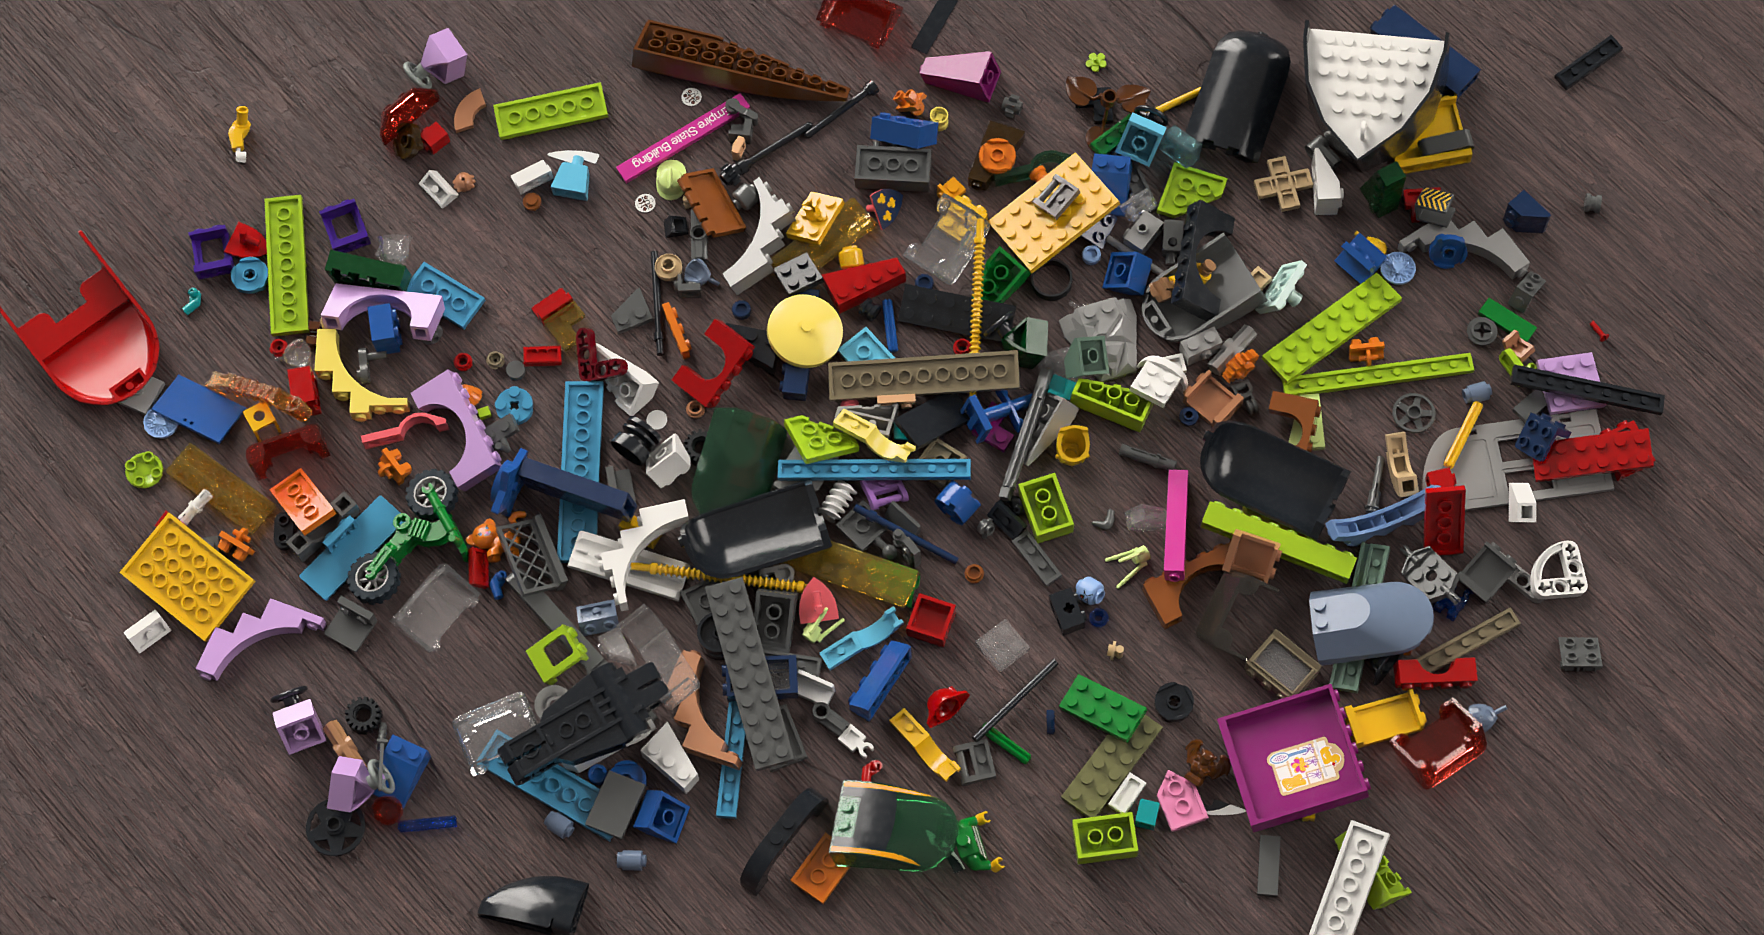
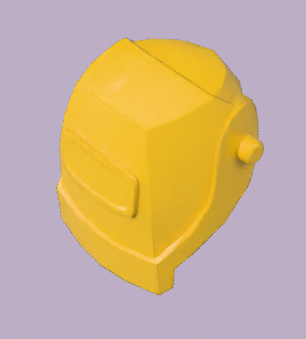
M1077 425L1060 428L1056 442L1057 454L1055 455V458L1060 463L1075 466L1089 458L1090 441L1088 428Z

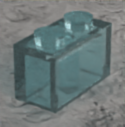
M1173 125L1164 132L1159 146V150L1186 169L1199 161L1202 144L1176 125Z

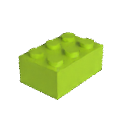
M1055 473L1018 484V493L1037 543L1074 532V523Z
M1132 812L1072 820L1078 864L1138 856Z

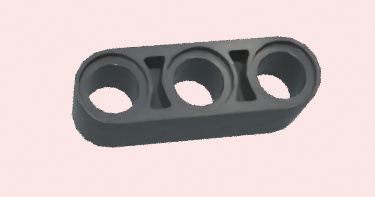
M1468 129L1424 138L1417 143L1421 157L1471 148L1473 151L1475 148L1471 132Z

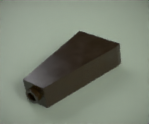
M990 121L969 173L968 185L975 190L986 191L998 176V174L989 173L981 166L979 151L982 145L990 139L1001 138L1013 145L1015 152H1017L1024 143L1025 131Z

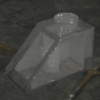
M1140 504L1125 511L1128 530L1146 532L1166 528V508Z
M619 627L597 637L599 640L597 647L601 655L605 654L608 660L632 667L637 666L636 659Z

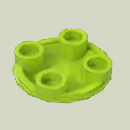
M150 451L136 454L125 463L126 478L131 485L137 488L152 487L163 476L164 468L161 460Z

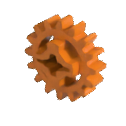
M1254 349L1247 350L1241 354L1240 352L1237 353L1226 364L1227 368L1222 373V377L1227 383L1245 378L1255 368L1254 364L1259 359V355Z

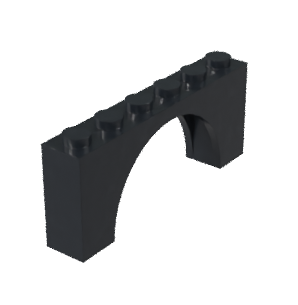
M1200 199L1190 204L1187 208V218L1181 241L1180 256L1178 257L1171 304L1204 321H1209L1219 314L1221 299L1208 290L1199 275L1196 264L1197 247L1204 236L1216 238L1222 233L1226 237L1232 235L1235 218Z

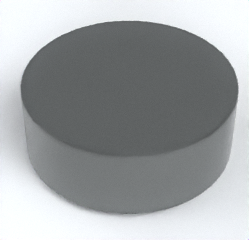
M512 361L507 365L506 372L510 379L520 380L525 376L526 369L522 362Z

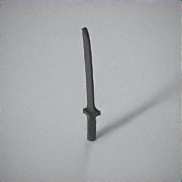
M384 722L379 724V735L376 750H380L378 791H382L383 755L388 743V739H386L387 724Z

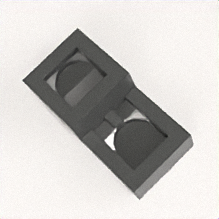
M1539 390L1533 391L1516 405L1512 412L1526 423L1531 412L1539 414L1547 407L1544 394Z

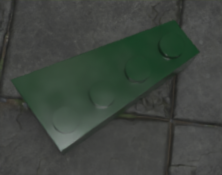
M1397 161L1376 171L1360 188L1369 203L1370 211L1373 214L1375 213L1378 218L1398 209L1406 175Z

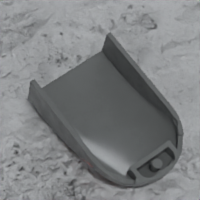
M1224 233L1196 251V263H1203L1206 259H1210L1216 265V269L1211 273V278L1205 286L1213 295L1221 299L1219 314L1209 321H1204L1171 304L1172 298L1158 303L1156 298H1153L1151 295L1150 287L1148 286L1142 303V314L1147 326L1158 337L1167 341L1180 342L1209 328L1215 327V329L1226 326L1268 301ZM1178 263L1161 273L1151 283L1158 281L1161 277L1174 276L1177 272Z

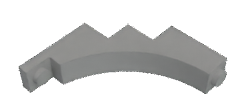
M1452 220L1447 228L1428 223L1400 240L1397 248L1399 252L1405 253L1413 251L1418 246L1423 253L1428 252L1430 244L1438 234H1452L1464 238L1467 252L1482 256L1493 262L1511 279L1517 276L1519 278L1524 276L1528 272L1527 269L1530 264L1503 228L1487 237L1475 221L1461 229H1458Z

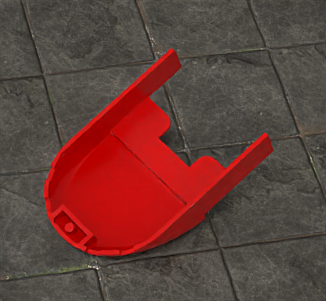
M80 230L78 234L82 241L102 265L100 271L85 280L80 286V293L87 302L58 323H55L48 314L40 313L17 328L1 307L0 314L51 380L66 395L91 405L115 404L135 395L152 377L159 358L158 335L148 315Z

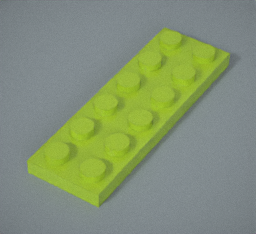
M601 82L493 105L500 140L608 118Z

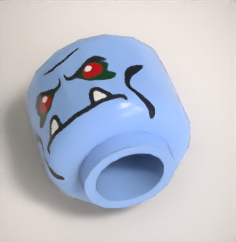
M1085 577L1076 584V593L1079 599L1086 604H1099L1105 596L1104 585L1096 579Z

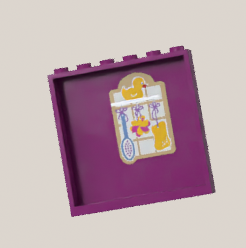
M1332 684L1217 719L1253 833L1369 797L1368 790L1371 787L1368 778H1363L1364 766L1361 760L1357 761L1356 754H1359L1356 743H1351L1350 736H1353L1350 725H1345L1343 719L1347 717L1344 708H1339L1338 701H1341L1337 689L1333 690Z

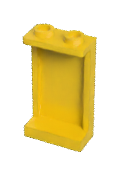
M1409 689L1407 693L1354 708L1352 705L1344 707L1347 717L1345 722L1346 725H1350L1353 735L1350 736L1352 743L1355 742L1358 749L1422 731L1427 721L1424 712H1421L1419 709L1420 700L1418 694H1414L1413 689Z

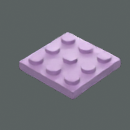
M1592 352L1536 361L1537 369L1600 382ZM1543 391L1549 415L1604 408L1606 404Z

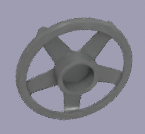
M1408 393L1397 399L1392 409V415L1396 426L1409 433H1423L1434 423L1436 411L1433 403L1426 396L1418 393ZM1415 396L1414 402L1410 406L1400 402L1406 397ZM1421 398L1429 403L1432 410L1421 409ZM1397 406L1406 413L1400 420L1396 416ZM1432 416L1429 424L1423 427L1420 418ZM1412 420L1417 429H1409L1403 425Z

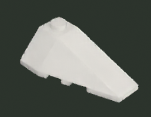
M596 343L597 362L614 358L623 359ZM626 360L628 363L627 373L620 377L605 379V382L607 383L606 388L608 391L612 392L616 397L615 402L628 415L634 416L653 398L659 382L646 371ZM605 365L601 368L602 375L606 373ZM620 365L618 367H613V369L618 370V368H620Z

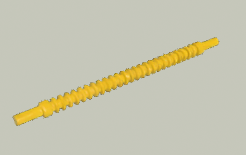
M977 219L976 237L974 238V244L976 245L974 247L976 251L973 253L975 255L973 258L975 260L973 263L975 266L973 270L975 272L972 274L975 276L972 279L974 281L972 284L974 287L972 289L974 292L972 297L974 299L971 300L973 302L971 305L973 308L971 310L973 313L971 318L973 320L970 321L973 325L970 326L972 329L970 331L972 334L970 339L972 341L969 343L972 346L969 347L971 350L969 353H980L979 350H981V347H979L981 336L979 334L982 333L980 331L982 328L980 326L982 315L980 313L983 311L980 308L983 307L981 305L983 302L981 299L983 294L981 292L984 290L981 287L984 286L982 284L984 281L982 278L984 276V273H982L984 268L982 266L985 265L982 261L985 260L983 257L985 255V252H983L985 247L983 245L986 244V239L984 238V219ZM969 392V397L973 395L977 397V392Z
M633 562L630 566L631 570L646 571L652 575L657 573L662 575L664 573L665 576L667 574H670L671 577L673 575H676V577L680 575L681 578L686 576L687 579L692 577L693 580L695 578H698V580L703 578L704 581L709 579V582L711 580H714V582L719 580L722 583V581L726 582L743 577L744 584H747V586L752 584L753 587L758 585L759 588L761 586H764V588L768 586L770 589L775 587V590L780 588L781 591L785 588L786 591L791 589L792 592L797 590L798 593H803L807 585L804 581H798V583L795 580L790 582L789 579L787 581H784V579L780 581L778 578L773 580V577L770 579L765 577L763 579L762 576L757 578L756 575L751 577V575L746 576L745 574L738 577L719 579L705 575L700 570H696V568H693V570L690 567L685 569L684 566L682 568L679 566L675 568L674 565L669 567L668 564L663 566V564L658 565V563L654 562L651 564Z

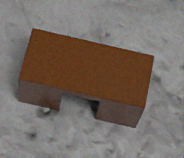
M309 321L308 329L310 334L306 338V345L308 348H316L317 329H322L320 322Z

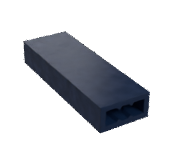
M1395 4L1391 9L1387 8L1383 12L1382 18L1379 21H1374L1370 26V34L1442 41ZM1450 46L1448 78L1443 94L1446 96L1457 95L1458 100L1477 80L1481 69Z
M526 457L518 472V476L530 489L628 523L631 522L637 509V504L628 492Z

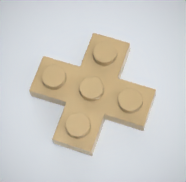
M1286 156L1267 160L1271 177L1254 180L1258 199L1277 196L1281 212L1300 208L1296 191L1313 188L1309 169L1290 172Z

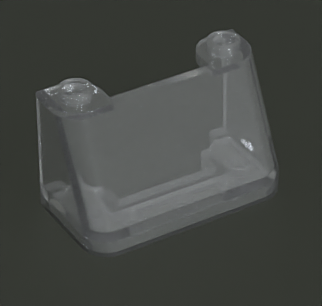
M943 193L937 202V211L941 214L938 221L922 245L912 243L908 246L903 256L939 280L951 285L958 279L976 251L974 250L976 246L974 238L976 237L977 219H984V238L989 231L990 223L973 209Z
M447 563L439 564L392 617L390 623L426 652H435L441 645L439 642L441 640L440 637L464 609L468 607L473 608L478 603L480 593Z
M523 692L506 696L458 716L452 721V727L473 777L484 774L489 768L488 761L500 757L497 750L504 745L503 743L538 724L526 694Z

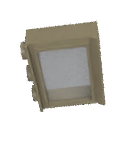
M1275 629L1246 662L1244 669H1246V673L1251 678H1257L1266 690L1273 691L1279 700L1302 693L1319 674L1322 665Z

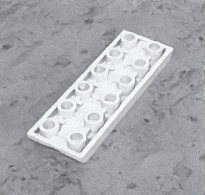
M579 531L567 567L610 580V578H606L605 572H600L598 561L602 560L601 553L620 549L618 541L589 532ZM643 550L635 560L636 563L651 564L654 562L658 563V565L663 564V566L668 564L669 567L674 565L675 568L677 566L680 568L684 566L685 569L690 567L685 562L647 550ZM630 570L626 585L679 602L680 592H682L686 576L684 578H681L680 575L678 577L676 575L671 577L670 574L665 576L664 573L662 575H659V573L652 575L646 571Z

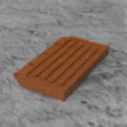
M714 168L685 173L677 180L682 191L686 192L684 195L690 206L694 207L693 211L699 222H702L701 226L707 236L712 235L715 238L744 232L746 226Z

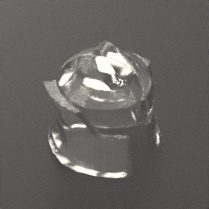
M402 234L377 236L379 248L375 256L383 262L403 265L409 257V246L413 237Z

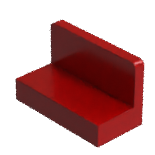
M560 288L534 305L532 311L540 322L546 325L575 304L569 292L566 293L563 288Z

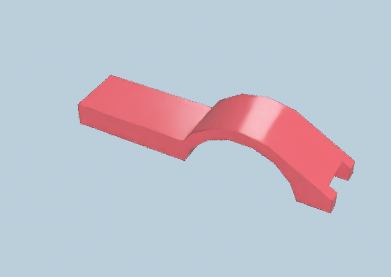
M414 413L407 416L400 423L399 427L362 435L361 439L365 449L404 441L407 431L416 424H431L439 432L449 430V426L445 418L427 413Z

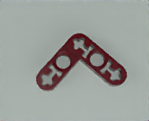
M580 328L577 331L579 377L582 381H601L620 377L627 373L628 363L624 359L614 358L597 362L595 333L592 329ZM588 350L589 353H590V356H589V358L586 360L585 357H584V354H585V352ZM605 365L606 373L602 375L601 368ZM620 365V368H618V370L613 369V367H618Z

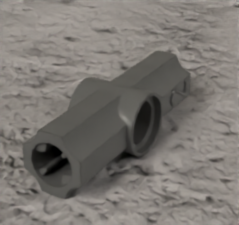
M691 210V261L699 258L706 263L708 262V236L701 226L702 222H699L694 211Z

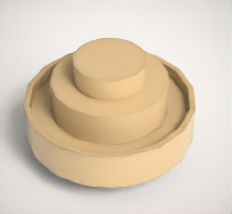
M673 254L661 255L655 262L656 275L664 281L677 279L678 274L682 273L681 260Z

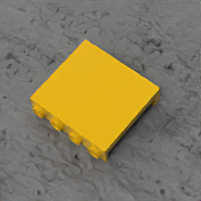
M1457 95L1441 97L1432 123L1404 153L1394 157V162H1398L1405 174L1471 162L1473 155L1471 148L1421 157L1417 145L1418 141L1424 138L1463 130L1456 106Z

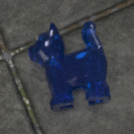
M1466 589L1462 597L1458 596L1461 598V601L1457 605L1450 599L1445 598L1434 604L1433 610L1441 613L1444 608H1447L1448 611L1446 613L1448 615L1446 617L1454 622L1467 604L1472 590Z

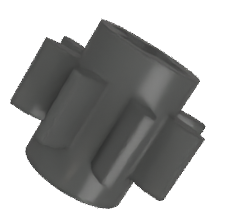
M1011 94L1009 98H1004L1001 110L1005 111V116L1013 118L1015 114L1020 115L1023 107V102L1019 100L1020 96Z

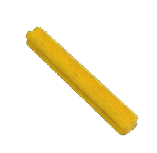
M1477 401L1473 402L1443 465L1445 467H1450V469L1454 467L1483 408V404Z

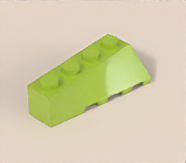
M1347 831L1334 839L1339 851ZM1385 855L1382 856L1367 897V902L1373 910L1386 907L1412 893L1408 887L1404 888L1399 880L1402 878L1397 872L1393 873L1388 867L1387 863L1389 861Z

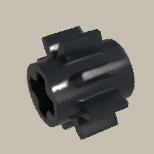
M726 163L720 168L721 174L719 177L724 184L736 186L741 182L742 171L736 164L728 165Z

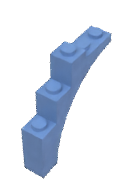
M1430 485V486L1427 487V488H1437V487H1441V486H1438V485ZM1425 489L1378 511L1353 518L1330 520L1325 523L1328 529L1327 533L1333 541H1343L1347 546H1358L1374 535L1385 536L1401 525H1414L1424 519Z

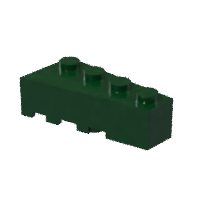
M330 250L325 266L326 273L335 284L406 292L412 275L407 267L402 264H392Z

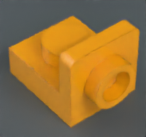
M954 176L943 186L941 184L937 185L938 198L942 202L946 201L948 204L957 195L961 197L966 192V188Z

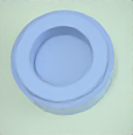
M1089 245L1083 249L1082 259L1086 264L1095 265L1100 261L1101 252L1098 247Z

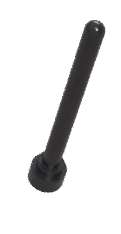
M869 80L865 83L861 92L806 131L805 137L811 138L866 96L877 94L879 88L874 81Z
M812 122L805 123L750 158H741L736 161L735 164L742 171V175L749 171L751 165L812 128Z

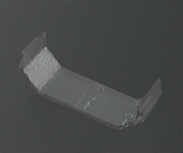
M643 604L616 625L639 650L646 663L654 662L662 676L661 680L665 681L670 690L660 698L661 702L670 710L699 689L700 682L672 635L649 607Z

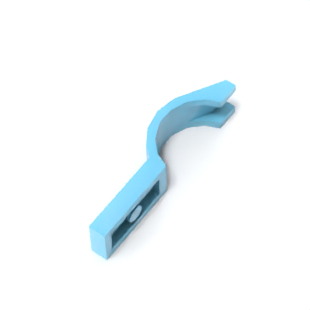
M893 606L886 610L884 615L869 627L851 632L821 651L820 655L829 670L834 669L862 650L881 643L901 627L904 622L896 616L895 607Z

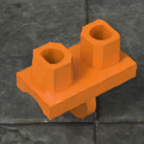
M913 89L908 90L906 93L902 90L898 91L893 98L898 104L896 110L898 112L910 111L914 116H919L924 112L922 100L926 99L927 95L916 93Z
M1372 337L1368 339V343L1364 344L1359 339H1352L1349 346V361H1365L1366 366H1371L1372 360L1384 359V342H1380L1378 337Z
M387 448L381 451L383 454L378 463L380 467L377 472L380 477L387 476L388 479L393 477L398 485L404 483L405 477L411 474L412 467L408 462L399 465L398 461L401 460L402 455L397 448L391 451Z
M242 528L240 531L234 529L232 534L236 538L224 531L220 532L219 536L222 538L217 546L219 549L228 553L232 546L235 545L237 549L232 556L241 562L249 554L253 556L255 550L243 543L244 541L247 543L251 541V538L247 536L248 529Z

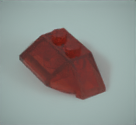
M411 88L407 92L400 94L398 99L392 104L387 105L381 113L380 138L382 143L386 146L393 138L397 137L396 129L400 124L415 122L439 102L438 92L435 89Z

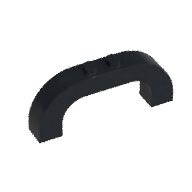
M812 787L804 790L786 809L756 848L741 874L740 885L757 896L768 882V874L775 861L806 821L813 815L817 818L827 806L829 800Z

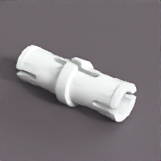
M203 489L193 501L191 500L188 503L189 506L184 512L178 516L181 519L180 521L188 525L195 515L203 511L202 508L213 498L210 495L211 493Z

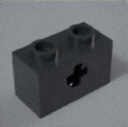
M1071 587L1049 595L1050 606L1063 636L1085 628L1086 614L1084 610H1080L1078 606L1080 603L1079 597L1076 592L1073 593ZM1070 609V611L1072 610V613H1068V611L1065 612V610Z

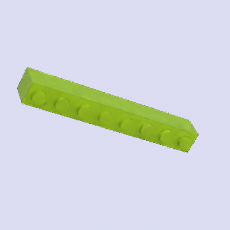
M1209 502L1201 528L1232 539L1235 530L1238 529L1281 543L1279 548L1282 551L1281 559L1340 582L1348 583L1357 557H1354L1351 552L1338 551L1330 544L1323 545L1310 537L1305 538L1298 535L1294 530L1281 529L1276 523L1270 522L1268 524L1257 516L1251 515L1250 517L1243 514L1244 512L1239 509L1227 508L1221 502Z

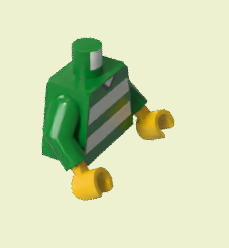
M984 811L976 816L961 819L957 824V830L953 832L961 860L972 870L991 869L996 873L1003 869L1005 866L999 864L1003 860L1001 857H997L992 862L988 860L977 824L982 826L991 821H987L984 818V815L988 812Z

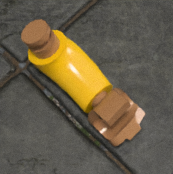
M1206 259L1203 263H1196L1204 284L1210 280L1211 273L1216 269L1215 263L1210 259ZM1175 275L1161 277L1158 281L1149 284V291L1158 303L1172 298Z

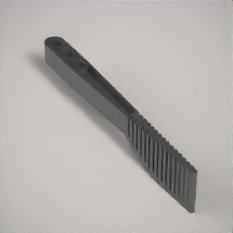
M519 566L518 570L526 574V572ZM513 572L505 578L507 584L551 632L562 624L575 629L578 634L577 639L579 643L581 642L587 649L586 654L589 659L587 661H579L587 670V675L596 668L608 663L544 592L522 596ZM526 579L523 582L526 590L534 588L536 585ZM562 635L558 638L559 641L572 654L573 649L565 635ZM652 711L648 713L652 721L658 718Z

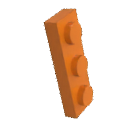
M669 302L662 304L663 312L683 360L690 358L689 350H692L689 340H685L682 335L685 334L682 323H677V311L675 307L671 308Z

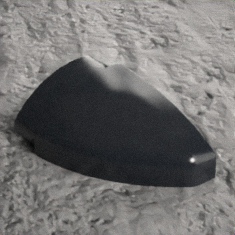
M537 876L518 880L486 896L480 903L477 915L478 917L542 934L551 935L553 931L557 935H575L587 897L589 883L560 876Z

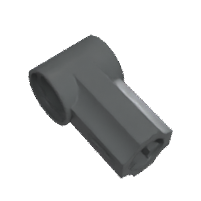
M1318 135L1305 145V151L1312 159L1314 149L1319 148L1333 171L1342 162L1330 149L1329 143L1322 135Z
M818 702L814 705V721L822 724L836 736L840 737L849 727L850 723L830 709L827 703ZM822 709L825 710L827 714L825 716L820 717L816 714V712Z

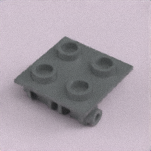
M1558 637L1561 654L1560 669L1574 671L1575 667L1576 671H1579V667H1581L1582 672L1585 669L1586 671L1596 672L1603 667L1598 638Z

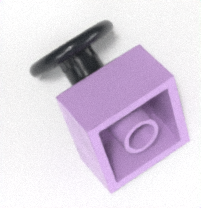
M307 686L293 688L270 699L271 703L284 702L285 708L273 712V717L278 733L289 755L326 741L323 726L311 700L308 699L303 702L299 700L298 695L308 690Z

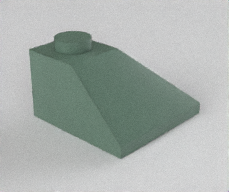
M1105 336L1074 338L1064 358L1066 378L1109 374Z

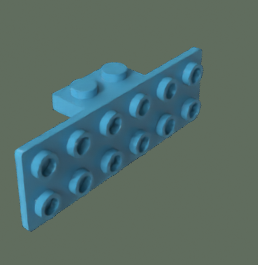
M378 496L356 519L349 515L339 522L338 527L333 532L325 536L322 543L326 549L299 577L327 601L349 579L347 576L348 571H351V565L357 562L356 559L360 556L364 557V554L376 552L396 532L393 519L401 512L384 497Z

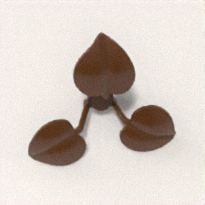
M1069 76L1066 79V92L1072 103L1084 107L1088 105L1090 100L1101 99V105L1105 108L1102 126H1093L1086 133L1085 140L1090 149V143L1110 129L1105 128L1108 111L1115 105V102L1121 103L1124 111L1134 113L1135 107L1146 104L1151 92L1150 89L1143 86L1124 85L1117 90V93L1112 89H1107L1103 94L1100 93L1094 97L1097 93V86L1093 80L1086 77Z

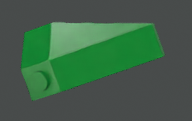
M999 246L985 264L984 276H982L984 279L982 284L984 286L981 287L984 291L981 292L983 294L981 299L1004 303L1032 273Z

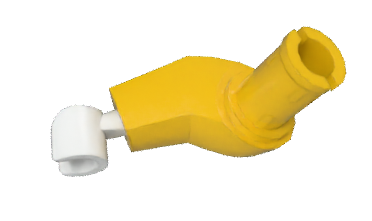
M239 106L236 109L237 120L230 127L228 136L232 151L236 152V161L246 163V152L241 151L244 150V139L250 130L251 124L248 121V108Z

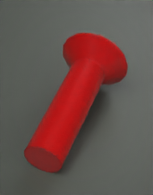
M1592 321L1590 326L1600 336V342L1607 340L1609 334H1604L1595 321Z

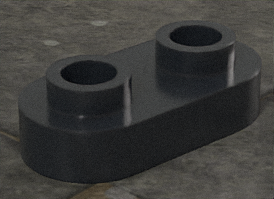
M281 512L274 520V543L278 549L285 551L289 550L286 541L295 534V523L286 512ZM282 519H287L285 523H281ZM282 537H286L285 541H280Z

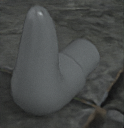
M1112 509L1107 510L1105 521H1093L1092 525L1103 530L1110 529L1115 520V511Z

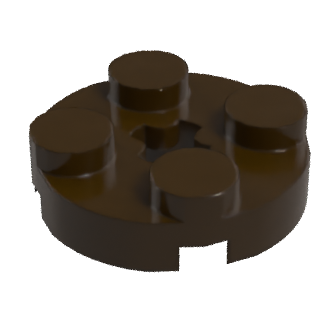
M406 122L400 124L396 129V133H398L397 139L393 138V149L397 157L410 160L416 156L418 151L423 149L420 127L418 124Z

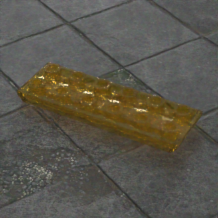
M851 198L845 202L820 246L795 240L771 258L774 262L771 266L773 268L778 267L807 253L819 270L842 251V247L852 245L878 224L855 198Z
M192 443L186 446L166 470L168 475L197 496L203 489L209 491L213 498L207 503L239 527L248 529V533L251 535L258 530L265 519L277 507L275 503Z

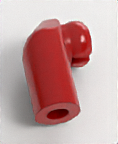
M873 760L862 768L861 783H871V777L882 769V763L879 760Z

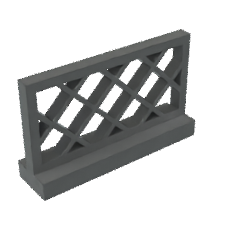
M541 514L533 516L530 520L496 528L522 596L552 589L559 591L565 588L568 579ZM529 526L532 532L531 535L528 536L520 531L521 527ZM510 531L515 536L510 540L504 536L503 532ZM517 535L527 540L525 546L514 542ZM529 541L537 545V553L526 548ZM511 546L522 551L519 557L511 553ZM524 552L534 557L531 563L521 558ZM536 558L544 562V569L533 565ZM518 562L529 567L526 574L518 570ZM530 569L541 573L538 580L528 575ZM542 576L550 578L552 584L547 585L541 582ZM526 579L536 584L535 587L526 590L523 583Z

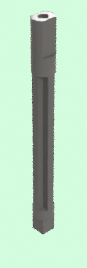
M1041 368L998 496L1003 501H1011L1054 373L1051 369Z

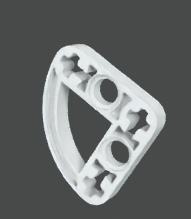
M1562 541L1547 548L1538 557L1533 565L1530 577L1531 592L1535 598L1542 600L1578 597L1587 590L1588 584L1579 548L1575 542ZM1559 553L1565 578L1541 580L1542 570L1546 561L1551 556ZM1570 564L1577 567V573L1570 571ZM1555 584L1562 585L1564 592H1558ZM1575 584H1577V586H1580L1581 589L1579 590L1578 587H1573V586H1574ZM1541 587V589H1547V590L1544 591V592H1542V590H1539L1538 588Z

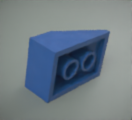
M1094 154L1092 171L1120 202V205L1110 213L1114 216L1125 217L1133 168L1132 159L1128 156Z
M392 735L384 749L383 764L394 779L395 790L392 794H386L376 789L373 795L404 809L431 758L428 750ZM386 780V787L389 788V783Z

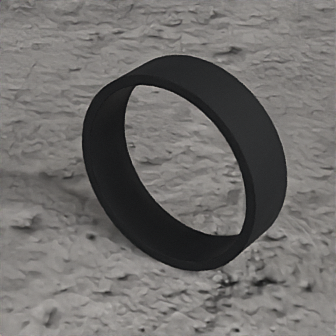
M1050 259L1031 274L1032 289L1041 299L1057 301L1064 298L1071 290L1072 272L1068 265L1061 260ZM1048 265L1059 266L1069 275L1070 283L1061 293L1054 295L1045 294L1034 284L1033 278L1036 272Z

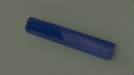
M453 815L403 820L398 822V829L400 832L456 827L457 817Z

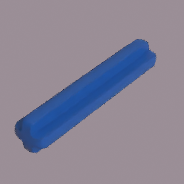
M885 299L882 301L887 346L888 351L892 353L898 351L893 304L891 299Z

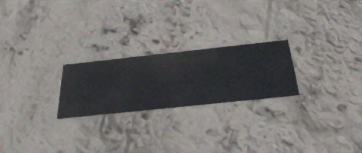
M958 0L937 1L911 48L925 54L929 52Z

